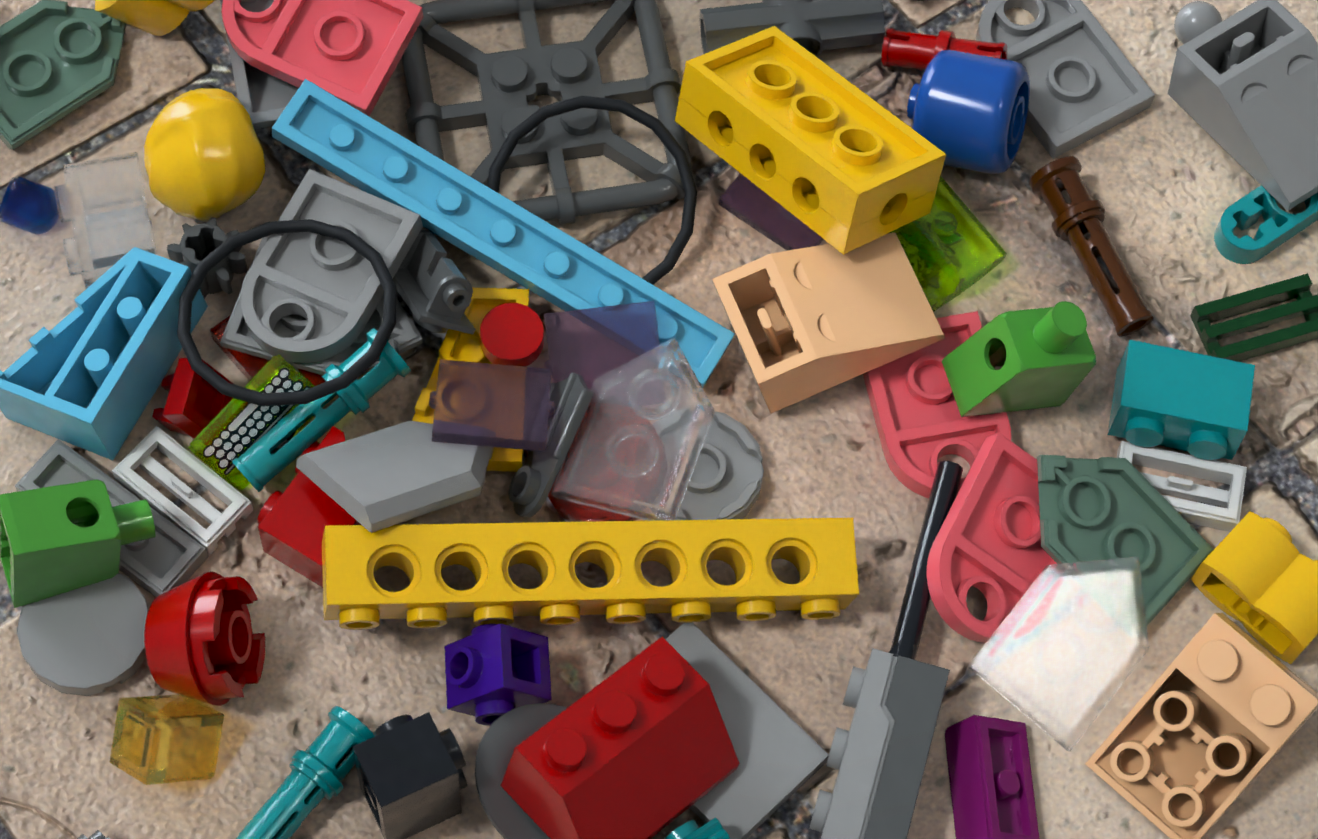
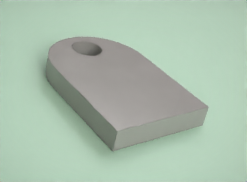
M990 0L985 6L979 21L976 41L998 44L999 42L1006 43L1007 60L1019 62L1026 68L1030 79V98L1026 124L1052 159L1151 107L1155 94L1081 0ZM1012 8H1021L1030 12L1035 21L1028 25H1018L1011 22L1004 12Z
M312 169L307 171L278 220L312 219L351 230L381 254L392 278L395 276L423 227L419 214ZM312 232L271 234L244 277L240 292V305L249 332L262 349L285 361L311 363L322 361L341 353L359 337L384 295V289L371 262L344 241ZM296 314L307 319L305 329L294 337L284 338L273 332L276 323L284 316Z

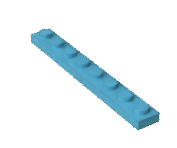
M307 79L303 81L272 127V137L360 190L419 214L424 228L700 392L733 340L735 333Z

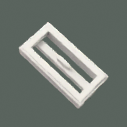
M158 426L112 470L117 482L140 500L146 499L151 508L207 549L209 556L218 548L217 542L223 535L228 537L236 529L235 523L241 517L246 519L254 511L252 502ZM157 448L228 507L222 513L151 457L150 454ZM139 466L211 525L207 529L202 527L134 472V470Z
M1121 441L1117 451V458H1126L1131 464L1230 485V489L1227 491L1194 484L1192 480L1169 476L1166 478L1140 472L1160 494H1165L1162 496L1188 523L1231 532L1239 523L1247 467L1216 460H1204L1193 455L1155 447H1141L1130 442Z

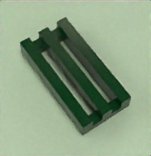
M1308 274L1194 306L1190 315L1208 356L1238 362L1318 339V295L1312 296L1310 292L1312 282ZM1296 299V301H1293V302H1290V303H1287V304H1283V305H1280V306H1276V307H1273V308H1269V309H1266V310H1262V311H1259V312H1256V313H1252V314H1249V315H1245V316H1242V317H1238V318H1235V319H1231V320H1228V321H1225V322H1221V323H1218V324H1214V325H1211V324H1210V323H1212V322H1216V321H1219V320H1223V319H1226V318H1230V317H1233V316H1237V315H1240V314H1243V313H1247V312H1250V311H1254V310H1257V309H1261V308H1264V307H1268V306H1271V305H1274V304H1278V303H1281V302H1285V301H1288V300ZM1299 316H1304L1306 320L1304 323L1222 347L1218 342L1220 339L1244 332L1269 327V325Z

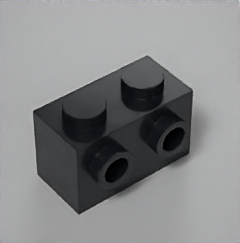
M429 712L415 719L411 715L395 717L379 726L374 732L375 737L353 746L360 788L384 839H406L462 813L460 790L468 786L462 771V767L466 766L465 759L450 728L438 732Z

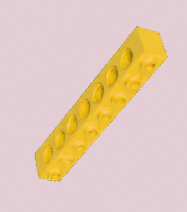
M853 518L401 524L370 533L362 525L325 526L322 539L324 620H339V627L350 630L378 627L380 619H407V626L435 628L446 625L447 618L474 617V624L477 626L499 623L509 625L514 622V616H540V622L545 625H569L579 622L580 615L606 614V621L609 623L631 624L646 620V614L671 613L673 621L691 623L710 619L711 612H736L738 620L762 621L776 617V611L801 610V617L803 619L823 620L840 616V610L846 609L859 595ZM785 559L791 562L799 572V583L787 584L780 581L773 573L772 560ZM711 560L726 562L735 573L736 583L733 585L716 583L709 576L706 563ZM647 561H656L663 564L671 574L672 583L664 587L650 584L642 575L641 564ZM583 562L598 565L606 575L607 584L600 588L585 586L577 578L575 566ZM519 563L531 565L539 572L542 585L534 589L520 588L510 579L508 568ZM450 565L465 566L475 576L476 585L463 591L452 589L444 582L441 571ZM395 566L407 574L410 585L398 592L386 591L376 583L373 574L381 567Z

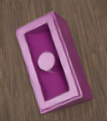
M972 715L949 726L945 730V744L956 839H1040L1026 723Z

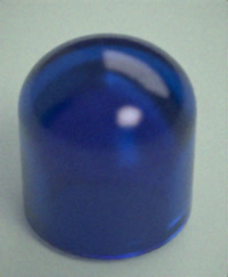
M17 175L11 179L0 205V222L33 234L46 233L54 227L61 213L60 197L54 189Z

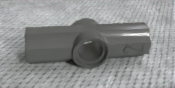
M762 0L761 3L700 9L699 17L703 54L772 26H776L816 57L821 54L822 50L883 44L885 36L882 0Z

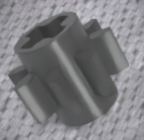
M210 218L208 223L194 226L185 223L182 225L184 234L180 244H170L167 246L169 259L188 266L193 274L197 265L229 237L239 234V232L234 230L225 234L217 226L216 218ZM242 246L232 251L208 272L199 288L204 299L207 294H215L221 291L231 294L233 292L231 282L234 273H247L248 268L245 255L239 252Z

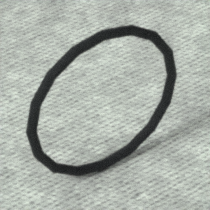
M582 95L541 107L509 132L489 168L487 187L499 193L501 172L518 141L549 117L580 108L617 111L652 129L674 156L685 191L681 230L663 262L642 277V279L652 285L674 268L693 234L697 189L686 152L659 119L624 100Z
M312 219L271 221L229 237L197 265L179 298L177 336L192 370L222 395L258 406L307 404L347 388L379 359L396 325L397 286L381 254L351 230ZM312 232L344 241L371 262L384 289L383 322L368 352L341 376L305 391L261 393L228 383L202 361L190 334L192 301L208 272L236 248L271 234Z

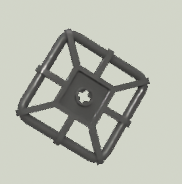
M434 0L419 5L423 10V19L402 56L410 108L406 110L405 114L409 131L415 133L418 146L444 161L439 132L486 125L491 152L470 177L487 186L489 168L509 132L540 109L537 105L528 106V103L536 99V96L549 95L556 98L558 102L582 95L619 99L632 105L655 102L658 119L684 149L692 170V160L685 129L675 122L679 101L677 95L681 90L680 77L678 72L671 68L656 1L616 0L583 40L545 46L541 45L535 10L608 0ZM635 12L648 75L643 78L602 83L597 57ZM518 13L524 49L485 54L438 24ZM424 44L475 75L478 79L481 100L439 106L434 103ZM580 108L547 118L518 141L502 170L503 172L505 169L547 163L553 195L512 202L544 221L558 219L559 225L575 223V217L658 205L674 198L683 199L685 197L675 158L664 145L667 163L663 164L613 133L608 110ZM604 155L646 182L572 192L569 187L564 161Z

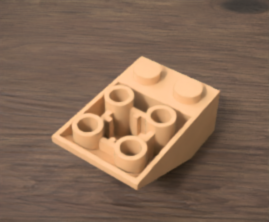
M895 232L879 237L844 255L830 244L770 253L712 279L770 414L945 339L944 333Z
M1214 613L1085 765L1170 839H1202L1318 708V693L1226 615Z

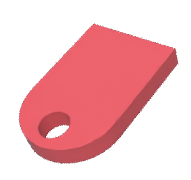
M241 0L222 1V19L227 37L233 49L245 62L298 88L307 79L367 116H370L423 19L422 7L408 0H274L268 9L261 12L247 11L240 5Z
M978 311L936 318L945 339L863 374L883 453L890 470L904 486L926 498L930 497L938 459L945 455H958L964 458L971 467L986 437L999 432L1011 441V428L1007 412L961 417L942 364V360L949 353L982 328ZM962 478V479L960 480L958 492H959V490H960V488H961V486H962V484H963L965 478Z
M999 432L985 438L932 544L926 570L931 600L939 615L950 628L970 640L982 643H995L1021 636L1034 628L1044 616L1065 573L1041 547L1037 459ZM971 586L979 589L987 601V613L982 621L976 619L967 607L966 596Z

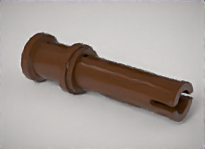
M1075 156L1059 158L1035 172L1029 179V186L1033 193L1041 194L1054 218L1052 230L1055 235L1064 241H1069L1091 285L1109 314L1117 335L1124 337L1138 332L1152 322L1153 316L1147 310L1124 262L1121 260L1102 224L1105 219V208L1101 201L1093 200L1079 175L1082 166L1078 158ZM1063 190H1067L1071 198L1070 204L1066 203L1062 195ZM1089 233L1091 237L1087 240L1084 235ZM1101 256L1120 290L1119 294L1114 293L1097 261L1098 257Z

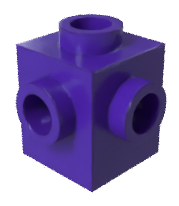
M502 623L485 624L473 628L470 636L444 646L448 710L475 716L476 723L491 726L499 717L512 709L528 704L546 703L552 700L548 637Z

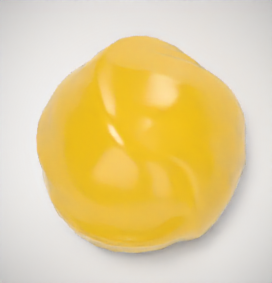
M218 88L191 90L169 102L155 118L144 145L145 168L149 178L150 191L155 199L180 216L208 222L210 218L217 219L248 201L261 186L266 171L263 148L255 133L249 113L239 99L231 92Z

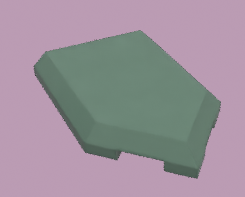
M41 0L0 26V139L9 149H16L114 85L126 23L95 11V9L69 7L66 1Z
M1060 455L1037 456L1041 547L1131 640L1136 639L1192 577L1200 564L1214 549L1126 458L1101 457L1099 459L1065 458V456Z

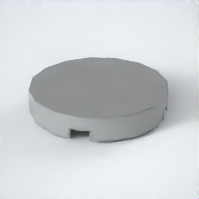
M691 410L676 412L657 423L641 444L636 469L640 496L653 515L659 520L743 519L759 498L764 472L762 466L763 459L759 444L745 425L725 413L708 410L707 414L700 412L691 414Z
M118 573L113 578L24 605L21 608L17 627L23 658L42 683L64 694L90 696L105 692L104 688L113 686L119 681L122 684L137 672L146 658L144 642L145 622L148 613L146 599L130 578Z

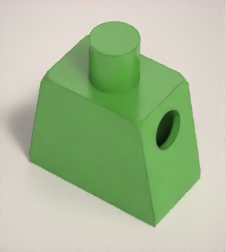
M1067 301L1059 302L1054 307L1007 311L995 317L942 360V364L961 417L1057 407L1065 403L1096 365V355L1086 331L1087 320L1083 311L1077 305ZM1002 366L999 370L995 369V367Z
M98 479L0 495V560L14 608L113 578L119 573L121 546L155 538L156 535L152 512L146 499L112 507L106 485Z

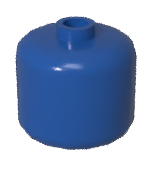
M942 50L926 66L920 84L915 83L911 89L907 116L908 119H913L912 129L946 153L944 165L989 174H1001L1007 171L1014 162L1025 130L1030 98L1028 72L1021 63L954 50Z

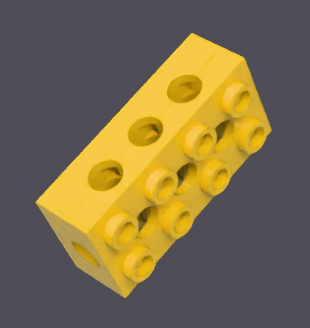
M776 26L686 61L675 122L843 255L930 214L946 153Z

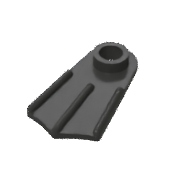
M572 372L565 380L549 383L526 446L528 455L525 464L515 473L509 486L508 495L510 501L513 502L514 511L523 518H530L535 515L545 503L593 397V392L587 387L580 374Z

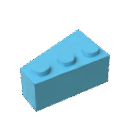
M132 248L74 299L78 306L52 330L48 331L45 327L41 328L29 339L32 347L4 372L0 370V409L4 416L9 420L114 460L182 349L177 336L179 298L192 276L190 268L140 248ZM200 289L192 301L190 334L208 307Z

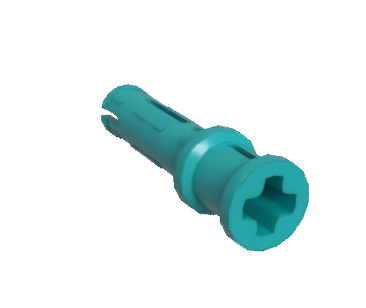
M375 328L366 333L368 341L339 366L330 364L325 369L326 373L322 376L325 382L341 376L368 352L378 332ZM387 341L377 360L380 362L361 379L355 380L347 388L307 404H299L240 457L232 460V463L253 487L260 492L264 485L285 469L305 449L316 442L350 411L355 415L360 411L364 413L370 408L368 400L396 375L405 377L411 372V369ZM335 396L339 397L328 408L323 409ZM311 417H315L313 421H311L305 428H303L297 435H295L290 441H288L275 454H271L274 449H276L282 442H284L289 436H291Z
M334 706L328 713L329 724L306 751L297 750L291 757L292 762L289 765L292 772L271 798L253 816L236 839H290L324 797L330 800L333 796L337 797L344 789L341 781L356 764L353 746L375 737L374 733L348 711L339 706Z

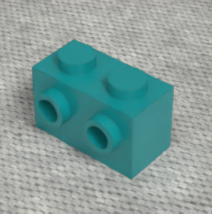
M1129 340L1116 371L1107 435L1125 438L1128 442L1141 447L1160 445L1185 450L1194 457L1204 460L1220 458L1232 460L1248 431L1255 365Z

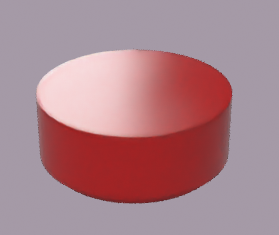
M505 303L491 309L483 318L480 326V343L485 357L492 364L509 370L521 369L532 364L541 354L544 345V327L539 315L530 307L519 303Z

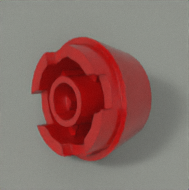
M207 572L158 595L153 600L145 622V653L150 672L155 682L162 689L211 705L221 706L226 704L231 698L245 697L242 691L245 684H257L260 681L265 660V633H252L251 617L247 604H252L254 601H258L253 588L245 579L239 576L223 577L217 572Z

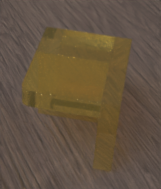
M179 694L119 698L110 763L145 785L211 779L216 771L224 714L199 700Z

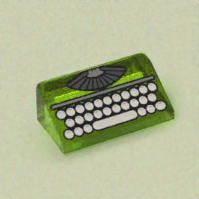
M278 354L277 356L274 355L244 388L261 393L305 391L315 387V385L298 368ZM233 398L196 436L188 448L233 487L243 490L250 482L232 463V460L240 457L273 428L279 420L288 415L298 405L258 406ZM311 417L291 436H289L284 442H282L276 449H274L271 454H275L288 441H290L295 435H297L313 419V417Z

